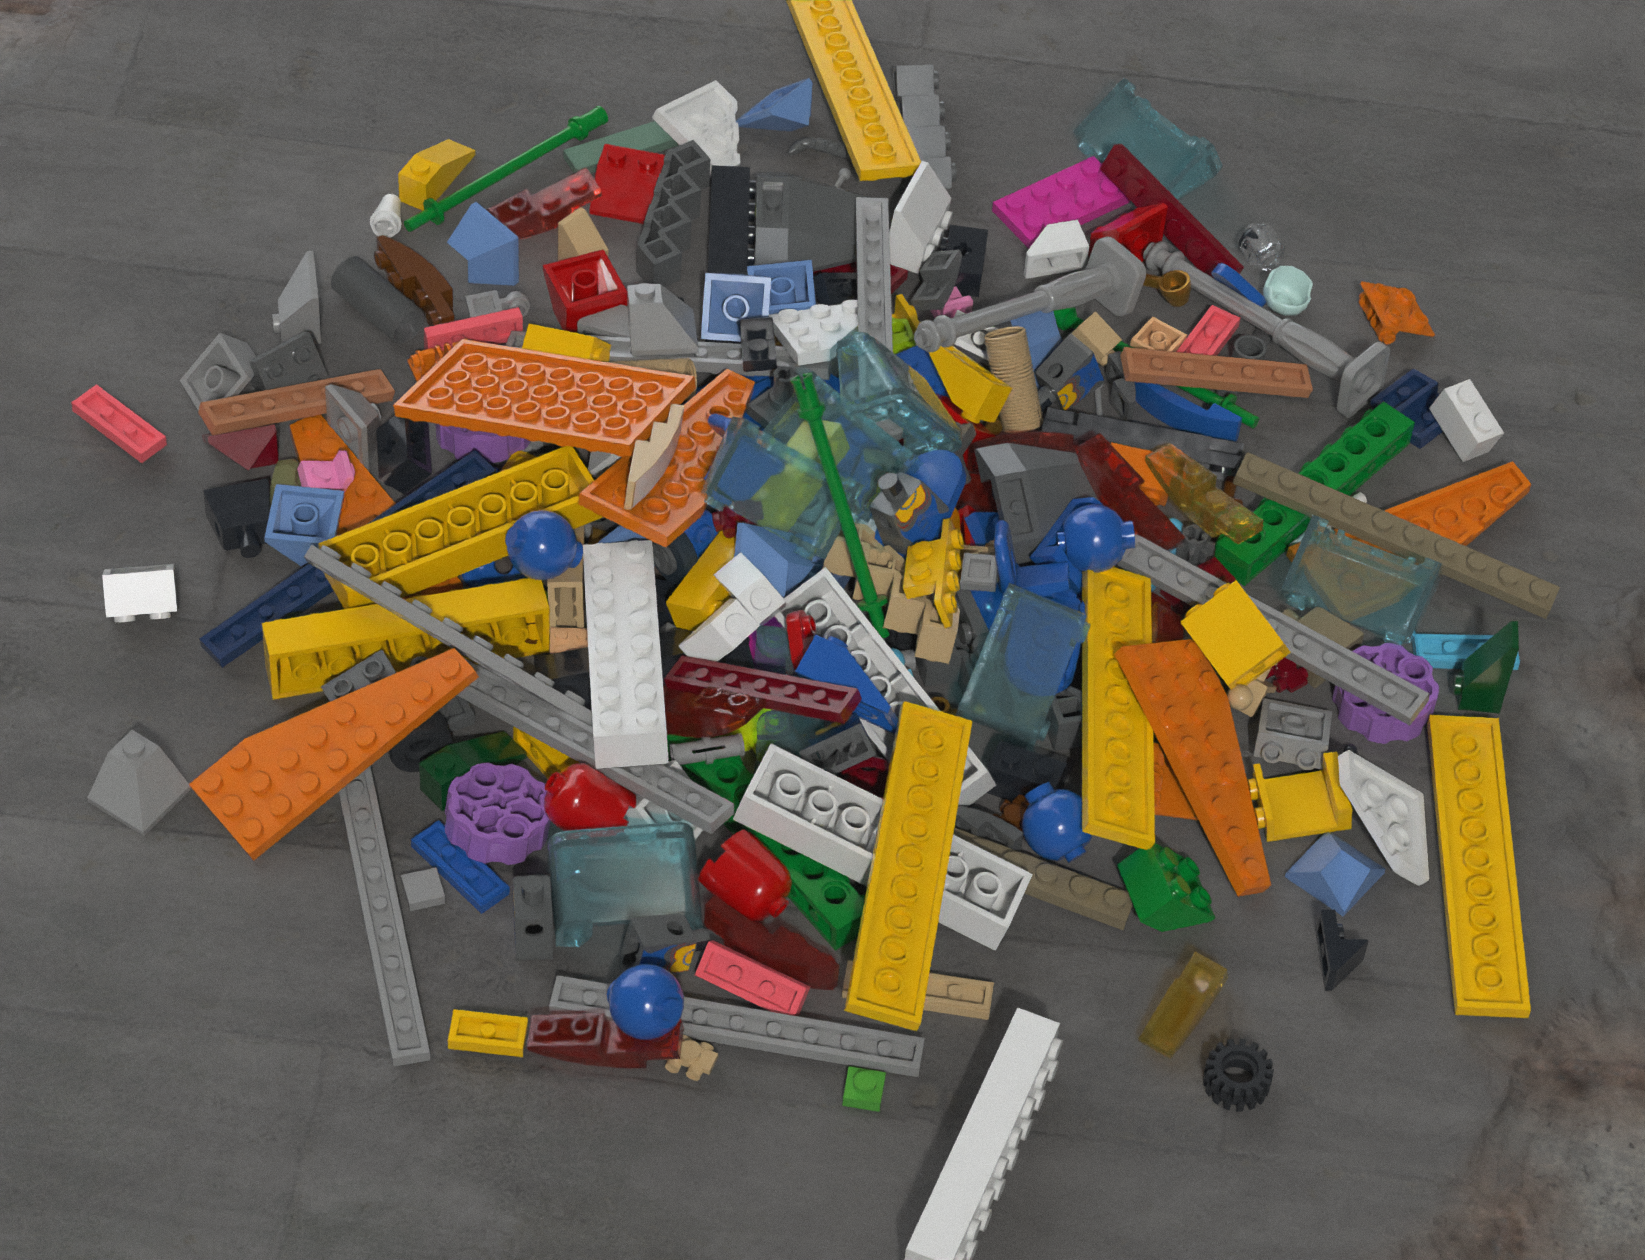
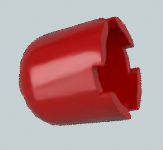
M585 763L571 764L560 772H554L545 784L547 792L544 798V811L546 816L557 827L595 854L598 853L599 846L602 845L608 849L620 837L629 821L624 819L628 807H636V795L632 791Z
M743 829L732 835L721 845L725 852L715 863L708 859L700 872L698 881L736 916L746 922H759L769 916L776 918L789 904L786 898L792 886L791 874L786 866L754 834L748 833Z

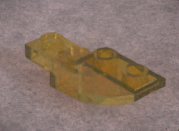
M1171 443L1145 456L1146 464L1164 491L1195 524L1212 538L1223 533L1235 543L1240 544L1262 531L1263 519L1217 488V476Z

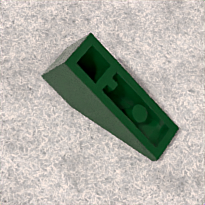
M1510 621L1464 660L1460 675H1454L1452 684V695L1458 696V710L1500 714L1519 651L1518 621Z
M505 731L447 745L419 763L420 790L441 811H444L448 789L455 777L465 775L472 766L489 762L500 766L516 765L527 758V753Z

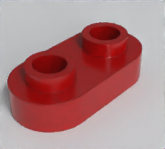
M803 610L788 613L786 616L791 660L794 670L797 669L811 644L813 636L817 634L813 617L807 615Z

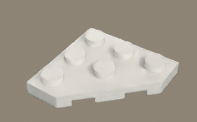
M716 80L656 109L652 118L679 145L694 140L711 159V177L712 165L739 166L740 154L737 153L739 127L735 119V113L738 110L737 100Z
M846 300L840 305L833 306L818 304L810 309L799 311L784 309L779 314L769 315V317L773 318L774 335L798 366L830 361L836 356V349L839 347L846 348L858 338L857 300Z
M1350 750L1339 755L1340 786L1393 872L1418 886L1429 881L1423 793Z

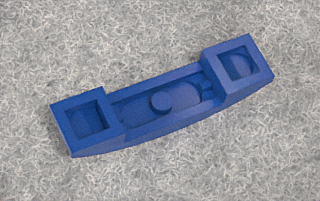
M1135 382V401L1148 413L1168 426L1179 431L1210 436L1211 438L1233 442L1238 440L1242 417L1216 403H1213L1208 410H1205L1158 384Z

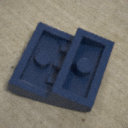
M1414 368L1371 399L1373 409L1384 401L1415 422L1410 443L1419 449L1443 432L1429 409L1440 395L1438 393L1439 383Z

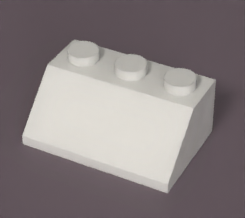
M921 161L894 210L889 231L890 264L919 274L920 269L931 253L935 251V247H939L944 229L948 230L953 217V212L949 211L952 198L928 162Z

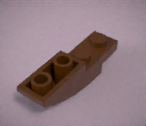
M383 235L376 237L377 251L374 252L375 263L379 270L384 269L388 282L409 300L413 299L415 305L424 310L429 327L453 322V289L441 273L411 248Z

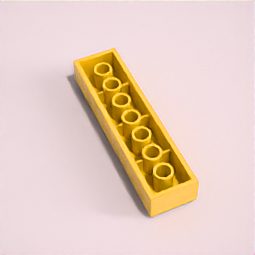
M565 446L318 543V547L321 549L325 545L341 555L340 562L350 568L353 563L363 567L372 574L369 578L380 586L384 581L390 583L402 591L400 597L404 598L508 556L505 542L507 531L520 517L529 512L537 510L552 511L565 518L573 529L598 520L602 516L578 504L579 493L588 487L594 479L575 449L571 446ZM324 573L344 609L376 604Z
M522 578L516 581L486 584L480 587L451 590L444 593L404 599L411 604L414 599L422 602L433 610L430 615L441 622L445 617L454 621L463 628L461 634L471 640L475 636L486 640L494 646L491 652L502 658L506 654L519 658L550 652V608L542 580ZM378 604L348 607L342 610L313 613L307 616L277 619L262 623L265 667L273 700L323 691L321 686L380 650H383L397 673L409 668L410 662L416 657L422 656L430 659L452 649ZM527 638L538 640L536 644L524 642ZM460 654L462 657L466 658L467 660H469V661H471V662L477 664L476 662L472 661L471 659H469V658L465 657L464 655Z

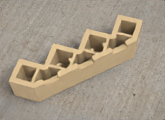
M833 518L822 569L826 567L831 573L856 578L852 599L862 601L864 599L839 519ZM854 522L877 595H886L888 598V603L883 605L886 606L883 628L901 633L916 634L917 642L914 657L949 664L958 631L960 609L958 608L957 613H953L952 627L944 628L934 604L935 593L907 599L903 591L906 560L890 545L883 547L875 539L876 533L868 525Z

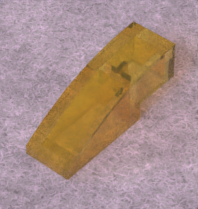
M1194 952L1179 979H1174L1138 1038V1041L1171 1059L1194 1031L1228 979L1227 969Z

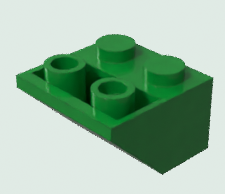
M1154 843L1152 848L1148 850L1139 848L1117 864L1141 923L1160 932L1208 923L1215 919L1210 906L1212 899L1209 893L1202 887L1198 877L1200 870L1191 858H1185L1173 852L1169 847L1164 848Z

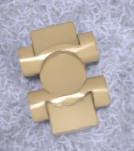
M680 1035L678 1039L668 1036L661 1051V1058L668 1060L665 1068L669 1072L678 1073L681 1066L688 1067L686 1076L691 1080L698 1081L702 1073L710 1075L718 1059V1053L713 1052L714 1048L711 1044L701 1042L699 1045V1043L687 1035Z

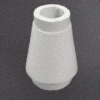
M394 194L385 195L370 218L371 228L377 236L383 235L391 238L401 230V200Z

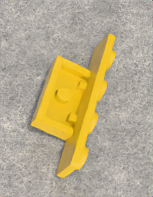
M950 518L943 519L941 539L929 542L921 541L915 545L908 546L903 591L907 599L935 593L934 604L944 628L952 627L953 613L958 611L955 594L960 590L957 574L958 570L962 569L960 550L964 549L962 533L960 529L954 528Z

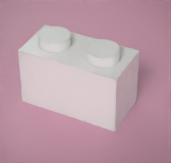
M1470 379L1445 388L1429 408L1462 462L1488 453L1504 434Z

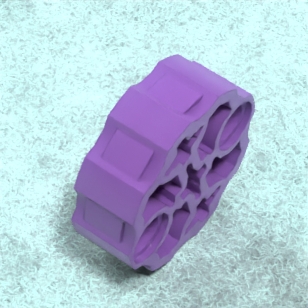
M435 423L438 444L442 449L453 453L455 458L459 460L475 450L487 462H501L509 459L515 452L525 450L531 442L524 438L499 436L495 433L470 431L466 428L441 426Z
M1384 643L1381 646L1374 647L1363 645L1353 650L1352 652L1428 692L1429 701L1409 726L1335 685L1332 701L1338 707V719L1348 730L1357 731L1364 735L1368 741L1386 744L1393 740L1409 741L1419 736L1422 727L1428 721L1429 715H1433L1439 694V685L1434 681L1432 676L1433 667L1422 656L1413 655L1403 646L1392 643Z
M487 762L472 766L465 775L455 777L448 789L445 808V833L451 844L463 849L468 858L484 864L502 862L512 865L525 861L527 855L533 851L541 850L548 838L551 820L544 811V798L547 792L545 790V783L534 779L527 769L514 764L500 766Z

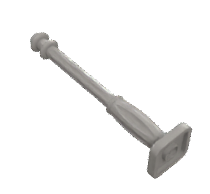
M1101 238L1094 244L1085 270L1074 272L1045 285H1040L1036 287L1033 293L958 317L949 318L946 315H939L933 322L931 320H924L917 326L914 340L919 348L933 353L940 346L951 347L958 337L1038 311L1050 313L1055 310L1075 307L1093 299L1100 302L1114 315L1122 317L1132 313L1146 278V268L1141 260L1114 238Z
M1160 241L1156 244L1152 242L1146 247L1143 259L1146 260V267L1149 270L1160 268L1162 276L1174 270L1188 273L1191 280V288L1271 335L1275 344L1282 346L1311 368L1340 381L1337 411L1341 415L1350 418L1381 391L1385 383L1390 356V348L1382 342H1376L1360 356L1353 358L1322 335L1293 322L1290 318L1282 320L1187 263L1181 251L1170 253L1166 242Z

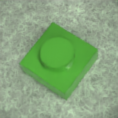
M849 1066L842 1106L880 1112L886 1072Z

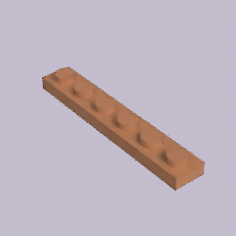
M1124 347L1120 355L1125 381L1302 398H1308L1313 391L1307 364Z
M376 369L201 402L198 413L211 434L217 435L326 414L325 386L330 384L359 392L370 404L393 401L395 390L382 370Z

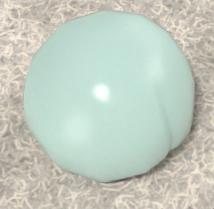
M1279 266L1270 272L1263 288V296L1267 306L1272 311L1283 316H1297L1307 308L1311 300L1310 294L1313 283L1302 270L1293 266Z

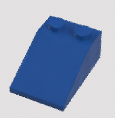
M815 635L795 670L798 677L857 688L862 700L852 714L857 713L860 719L895 734L899 719L856 662V658L847 650V644L833 636L825 639Z

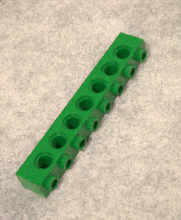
M1383 401L1374 410L1369 409L1366 411L1360 422L1354 427L1349 426L1346 428L1340 439L1333 445H1326L1319 457L1313 462H1306L1298 474L1350 496L1410 444L1415 422ZM1264 498L1250 515L1245 514L1238 521L1233 530L1229 533L1224 532L1215 542L1214 549L1216 551L1214 557L1236 578L1237 582L1246 586L1290 547V543L1319 521L1268 498Z
M699 717L667 735L668 761H671L670 744L701 740V736L709 735L710 738L721 737L719 732L714 727H709ZM719 746L707 749L694 750L692 751V753L695 754L706 751L722 749V747ZM739 755L716 759L713 764L706 765L705 761L680 765L693 782L734 803V815L755 775L747 770ZM734 815L723 823L733 835L743 829L748 833L754 834L786 866L792 879L788 898L835 951L858 938L865 896L863 894L859 895L850 885L847 876L733 820Z

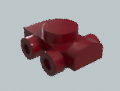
M746 500L743 503L735 502L724 506L721 512H713L712 517L716 532L723 530V535L726 538H733L737 534L736 527L738 523L757 526V521L763 520L761 503H754L750 500Z
M1284 657L1277 665L1272 666L1266 679L1275 675L1278 678L1273 681V685L1277 686L1276 691L1281 693L1287 689L1292 693L1308 684L1307 679L1309 675L1304 667L1296 668V663Z

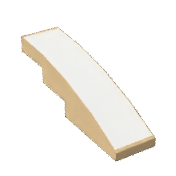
M671 404L668 422H653L650 442L636 440L624 509L631 510L650 493L665 473L677 447L685 405Z

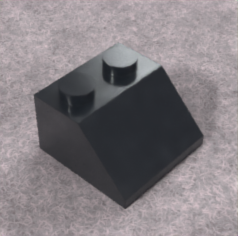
M1008 736L999 741L988 764L987 770L996 786L987 793L1013 802L1019 794L1025 796L1046 782H1050L1053 789H1063L1074 766L1075 759Z

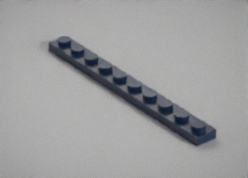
M474 450L369 523L496 474V469ZM307 564L199 638L201 647L223 668L263 640L262 623L277 619L295 618L334 590L321 570L311 564Z

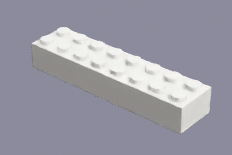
M635 540L630 542L583 545L596 769L669 764L652 541Z
M826 567L784 598L786 607L774 617L787 635L786 616L788 613L803 610L807 615H811L816 624V635L825 639L833 636L847 644V650L856 658V662L891 706L897 718L904 701L940 711ZM860 719L871 742L885 760L890 762L895 734ZM969 746L958 803L959 806L964 807L970 806L996 786L988 770Z
M770 744L739 804L733 820L867 886L883 799ZM953 835L938 922L996 950L1011 924L1033 874Z
M1017 1008L908 1243L905 1260L973 1259L978 1245V1240H975L979 1230L984 1232L987 1228L992 1214V1210L989 1209L992 1201L1000 1199L1006 1179H1003L1006 1170L1012 1171L1019 1154V1149H1017L1020 1139L1026 1140L1033 1119H1030L1033 1110L1039 1111L1046 1093V1090L1043 1088L1046 1081L1052 1082L1059 1065V1061L1056 1059L1063 1040L1057 1038L1060 1023Z

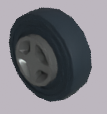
M684 532L666 548L652 542L655 567L666 580L671 581L673 584H680L698 562L693 544Z

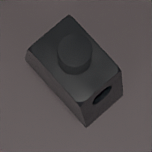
M268 479L203 490L206 517L222 548L227 551L240 549L241 555L245 558H253L259 555L261 552L260 545L267 544L264 537L270 514Z

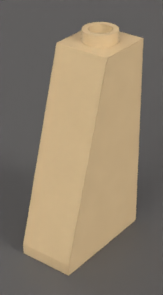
M585 525L573 529L577 541H580L582 545H586ZM582 556L577 567L568 568L560 576L547 580L550 629L551 627L585 628V581Z

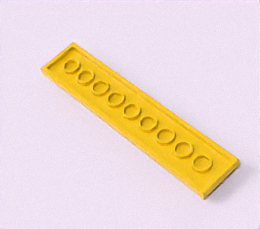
M786 0L859 180L875 181L878 179L914 176L921 160L852 0Z
M1116 567L1100 573L1086 570L1082 571V600L1085 604V624L1082 636V832L1148 850L1155 843L1153 729L1114 654L1122 646L1152 643L1151 578Z
M904 701L899 711V720L894 738L844 1011L917 1031L922 1020L972 720Z
M1429 715L1427 729L1455 1015L1528 1018L1531 1012L1499 718Z

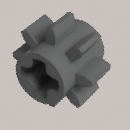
M1192 524L1187 527L1181 526L1183 535L1175 534L1172 543L1178 545L1175 555L1192 565L1206 562L1207 555L1211 556L1214 553L1215 543L1211 541L1212 532L1207 531L1199 524Z

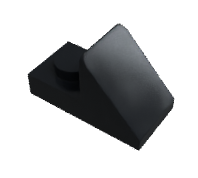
M821 273L813 277L820 304L833 306L840 305L846 300H857V273Z
M764 317L739 320L744 372L777 369L773 318Z
M1335 909L1320 910L1315 932L1325 991H1332L1363 961L1368 940L1344 939L1343 924H1337Z

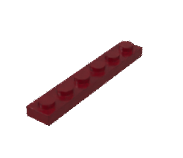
M1116 144L1112 147L1100 170L1137 208L1160 203L1168 206L1163 234L1199 270L1214 278L1211 272L1218 263H1223L1239 274L1242 272L1244 266L1123 144Z
M683 655L664 678L668 690L845 724L862 700L857 688Z

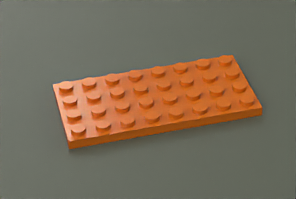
M462 339L393 406L396 417L407 418L416 422L425 421L441 426L466 428L470 431L495 433L499 436L524 438L532 442L541 441L553 443L561 447L571 446L586 449L590 452L600 451L616 454L619 457H631L636 440L647 441L651 436L653 422L664 423L669 417L671 404L681 405L696 389L695 377L690 375Z

